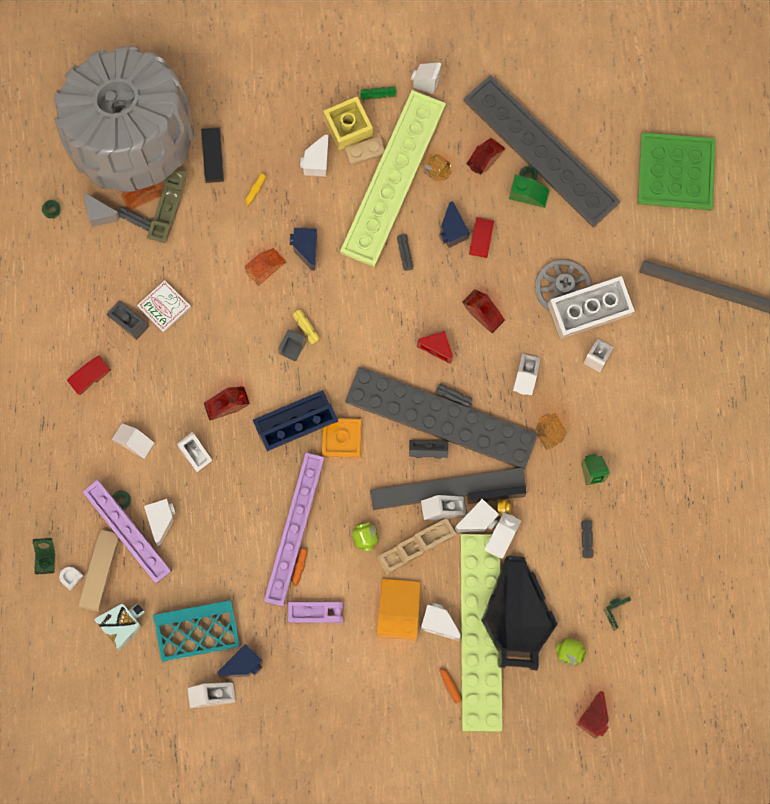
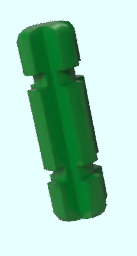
M394 86L387 89L381 87L360 90L362 100L396 96V88Z

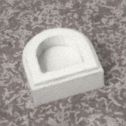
M74 567L64 568L59 576L61 583L70 591L84 577Z

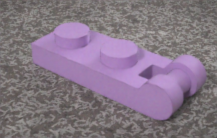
M288 602V623H343V616H341L343 603ZM328 609L334 610V616H328Z

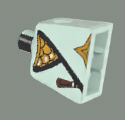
M138 603L130 610L123 604H120L94 620L120 651L140 630L141 626L136 619L145 612Z

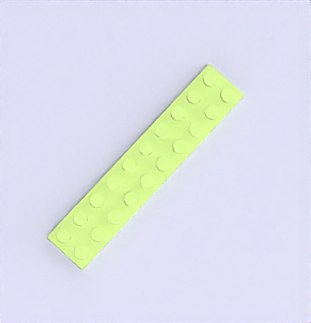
M411 91L340 250V254L372 267L376 266L446 103L416 91Z
M490 534L460 535L462 732H502V668L498 667V651L481 621L500 573V558L485 551L492 536Z

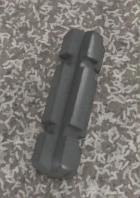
M125 207L119 209L118 214L120 218H126L128 222L138 227L142 226V229L149 231L151 220L144 219L143 216L133 211L129 212Z
M398 235L397 241L401 260L403 261V270H412L413 262L411 260L407 235Z
M442 383L436 389L437 394L445 395V398L458 404L461 403L468 408L472 403L473 399L471 397L463 396V393L452 388L448 389Z
M583 520L581 522V529L583 530L582 547L584 548L582 556L583 558H592L594 556L592 549V521Z

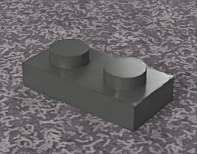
M409 440V457L448 458V441Z

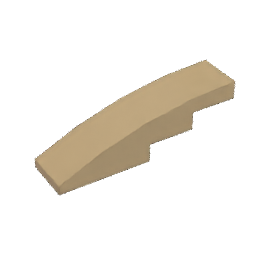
M445 518L416 533L413 537L396 545L395 548L379 555L377 559L387 575L457 534L448 519Z
M100 530L79 603L80 608L99 611L109 581V573L115 558L114 554L120 539L114 532Z

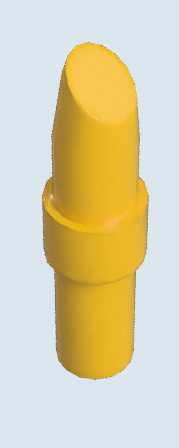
M260 173L256 182L251 186L250 192L245 198L246 206L250 205L261 190L260 188L267 178L264 174Z

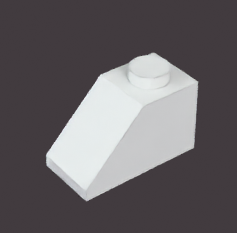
M441 63L420 64L418 70H414L412 74L413 88L434 94L440 79Z
M328 135L322 136L305 150V155L301 157L300 168L304 169V175L326 176Z
M522 353L513 391L522 395H532L540 363L539 357Z
M437 495L421 501L424 520H442L467 515L464 497Z
M167 499L144 506L157 546L161 545L174 522L172 515L176 514L173 504H169Z
M481 499L458 523L455 531L457 533L485 532L488 528L492 530L499 522L497 521L499 514Z
M504 512L485 551L503 559L521 520Z
M432 603L431 606L427 605L421 630L459 641L461 634L447 610H444L443 606Z
M233 682L201 684L187 688L190 708L210 707L236 702Z

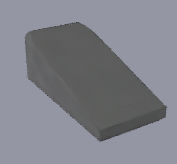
M120 301L106 314L136 340L149 327L143 318Z

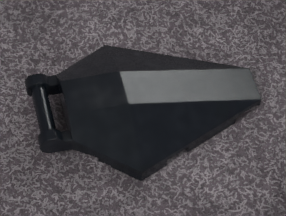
M507 556L505 558L481 621L498 651L499 668H506V666L523 667L537 671L539 668L538 653L558 623L552 611L548 610L544 601L546 598L533 571L530 572L525 557ZM507 656L522 658L530 657V660L507 658Z

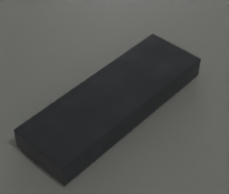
M220 127L201 129L205 183L224 182Z
M526 486L471 492L467 495V503H479L481 499L489 502L525 497L527 493Z

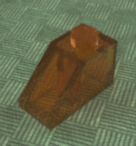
M159 184L138 189L137 191L123 192L121 197L128 211H131L161 197L162 192Z
M272 248L258 254L246 264L245 272L259 286L282 267L286 261Z

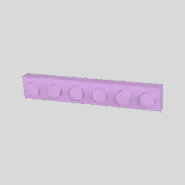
M99 479L83 491L84 495L155 583H158L172 571Z

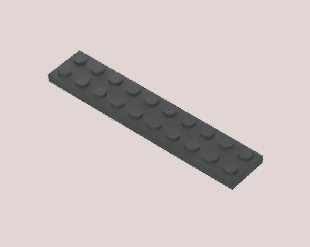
M491 75L464 98V102L593 228L620 204V200Z
M361 367L357 370L345 400L346 404L514 467L523 468V470L526 468L538 433Z

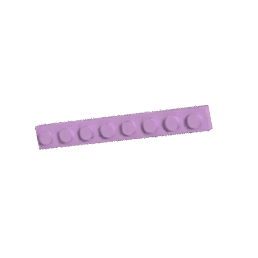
M305 453L264 602L284 606L324 463V457Z

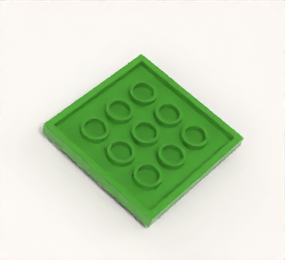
M642 133L637 205L711 211L713 209L716 139Z

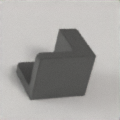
M288 329L278 348L279 354L297 361L306 343V337Z

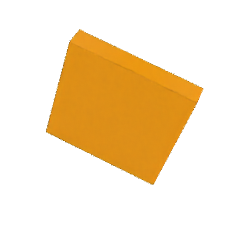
M337 418L338 422L323 428L322 457L360 458L361 419Z

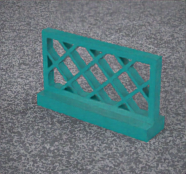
M232 600L153 615L162 662L240 647ZM223 613H230L231 621L227 627L217 621ZM217 615L215 619L210 616ZM203 617H208L213 621L207 631L197 625ZM197 618H198V620L196 621V623H194L193 621H191L192 619H197ZM182 621H188L194 625L188 635L178 629ZM179 622L176 627L172 625V623ZM215 623L225 629L219 639L209 633ZM168 624L174 628L169 638L161 634V625ZM231 624L233 632L228 629ZM195 627L205 633L199 643L190 637ZM175 631L185 636L180 646L170 640ZM226 631L234 635V644L226 645L221 641ZM206 635L217 641L213 648L207 649L201 645ZM187 638L197 644L193 652H187L181 648ZM168 642L178 648L174 655L165 657L164 647ZM218 643H221L222 645H224V646L216 647V645H217ZM199 646L203 648V650L196 651ZM179 650H181L182 652H184L183 654H178V655H177V653L179 652Z

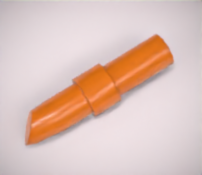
M300 549L297 563L294 566L292 583L295 587L298 585L301 574L304 571V563L308 553L305 549Z
M439 669L445 682V687L450 692L455 704L462 701L456 689V684L451 679L448 671Z

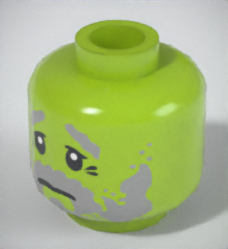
M370 522L357 524L352 530L354 546L358 549L362 548L363 552L373 550L374 545L379 542L376 526L370 525Z
M565 638L563 642L558 643L556 653L560 662L571 666L583 663L587 650L582 642Z

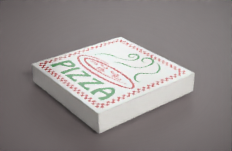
M165 280L137 305L163 333L191 309V306Z

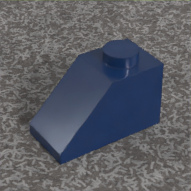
M453 201L449 202L439 234L442 243H446L448 248L469 239L470 234Z
M294 228V234H290V245H293L294 253L311 270H315L317 229Z
M245 644L217 673L220 677H249L251 674L255 676L263 668L261 666L263 661Z

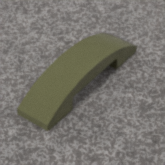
M176 169L164 180V188L154 220L151 222L147 239L166 243L181 200L186 172Z

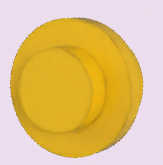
M507 499L498 501L499 517H502L504 512L511 515V503H508Z

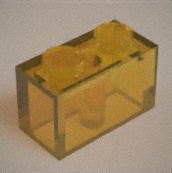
M548 413L539 418L540 421L537 423L535 432L538 433V437L545 449L548 450L563 442L567 432L556 413L552 415Z

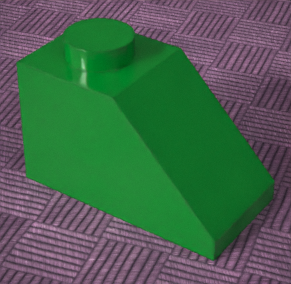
M515 175L509 199L545 208L549 189L532 178Z
M596 454L588 455L581 463L586 485L605 482L610 474L603 456H597Z

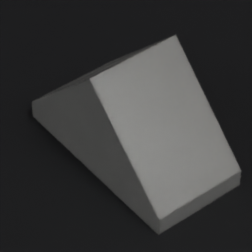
M88 194L84 195L92 227L119 220L120 217L116 210Z

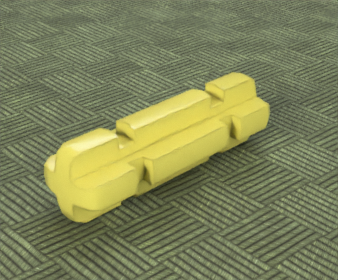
M302 310L294 312L293 317L298 322L305 336H308L309 342L311 344L320 340L319 336L314 332V328L308 319L305 318Z

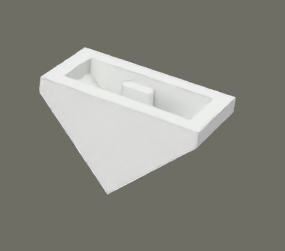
M597 338L584 364L601 372L614 347Z
M123 423L112 438L114 442L144 460L155 444L138 429Z
M193 432L177 443L180 452L196 472L212 461Z

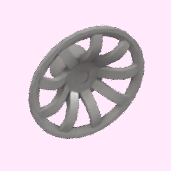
M567 260L551 262L537 276L535 284L537 298L541 305L550 311L548 302L551 299L581 290L575 284L586 280L587 287H590V278L587 272L577 263ZM559 265L570 266L567 274L561 273ZM554 266L557 278L551 277L545 272ZM573 269L579 270L582 276L574 279L571 276ZM544 278L553 283V285L540 288V281ZM554 290L555 293L545 302L541 293Z

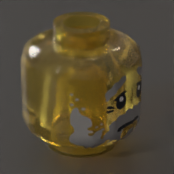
M431 154L424 161V172L434 181L446 180L450 176L451 163L442 155Z

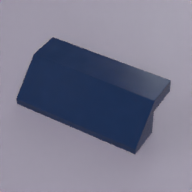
M323 390L253 420L267 452L338 422L331 403L329 404Z

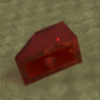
M490 138L476 147L466 164L473 172L482 175L488 171L506 148L493 138Z
M474 289L462 301L468 312L491 333H494L505 321L492 300L485 293Z
M244 386L228 387L204 402L209 420L238 412L250 404Z
M602 691L598 692L576 723L578 727L595 739L599 735L603 737L609 728L606 726L609 718L605 695Z

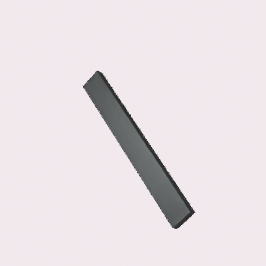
M643 261L639 273L770 314L769 299L648 261Z
M523 468L374 489L370 490L373 510L419 504L422 500L437 495L466 497L471 492L526 486Z

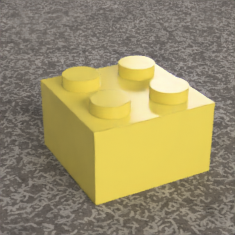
M358 97L323 111L324 121L339 151L347 146L373 137V127Z

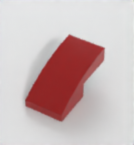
M476 217L469 255L487 258L494 226L493 220Z
M98 355L71 375L67 381L75 392L81 395L94 382H99L111 369L101 356Z

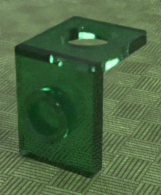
M33 539L35 575L55 573L56 552L53 539ZM41 543H46L49 545V547L40 548L38 545Z
M620 597L610 601V605L604 609L613 631L619 627L611 611L631 601L630 597L623 600Z

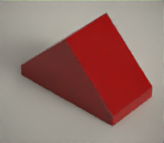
M445 331L419 338L417 341L418 348L451 364L453 354Z

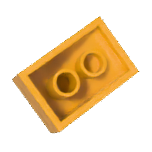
M393 579L381 580L377 638L416 641L421 582Z

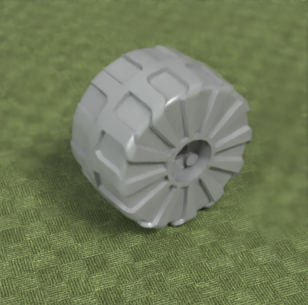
M121 46L116 51L107 52L103 49L88 56L86 62L80 66L74 65L66 73L65 83L61 90H56L54 102L58 117L54 118L67 154L78 171L91 179L93 184L104 189L109 188L123 192L137 191L138 189L161 183L183 164L188 156L187 152L190 142L194 137V126L186 93L176 73L169 69L163 58L153 52L142 53L137 47Z

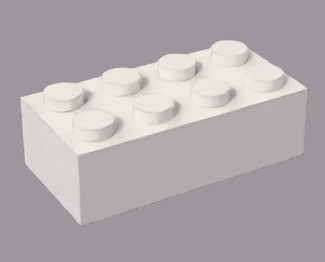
M622 276L551 299L548 302V307L560 339L631 316L635 312Z

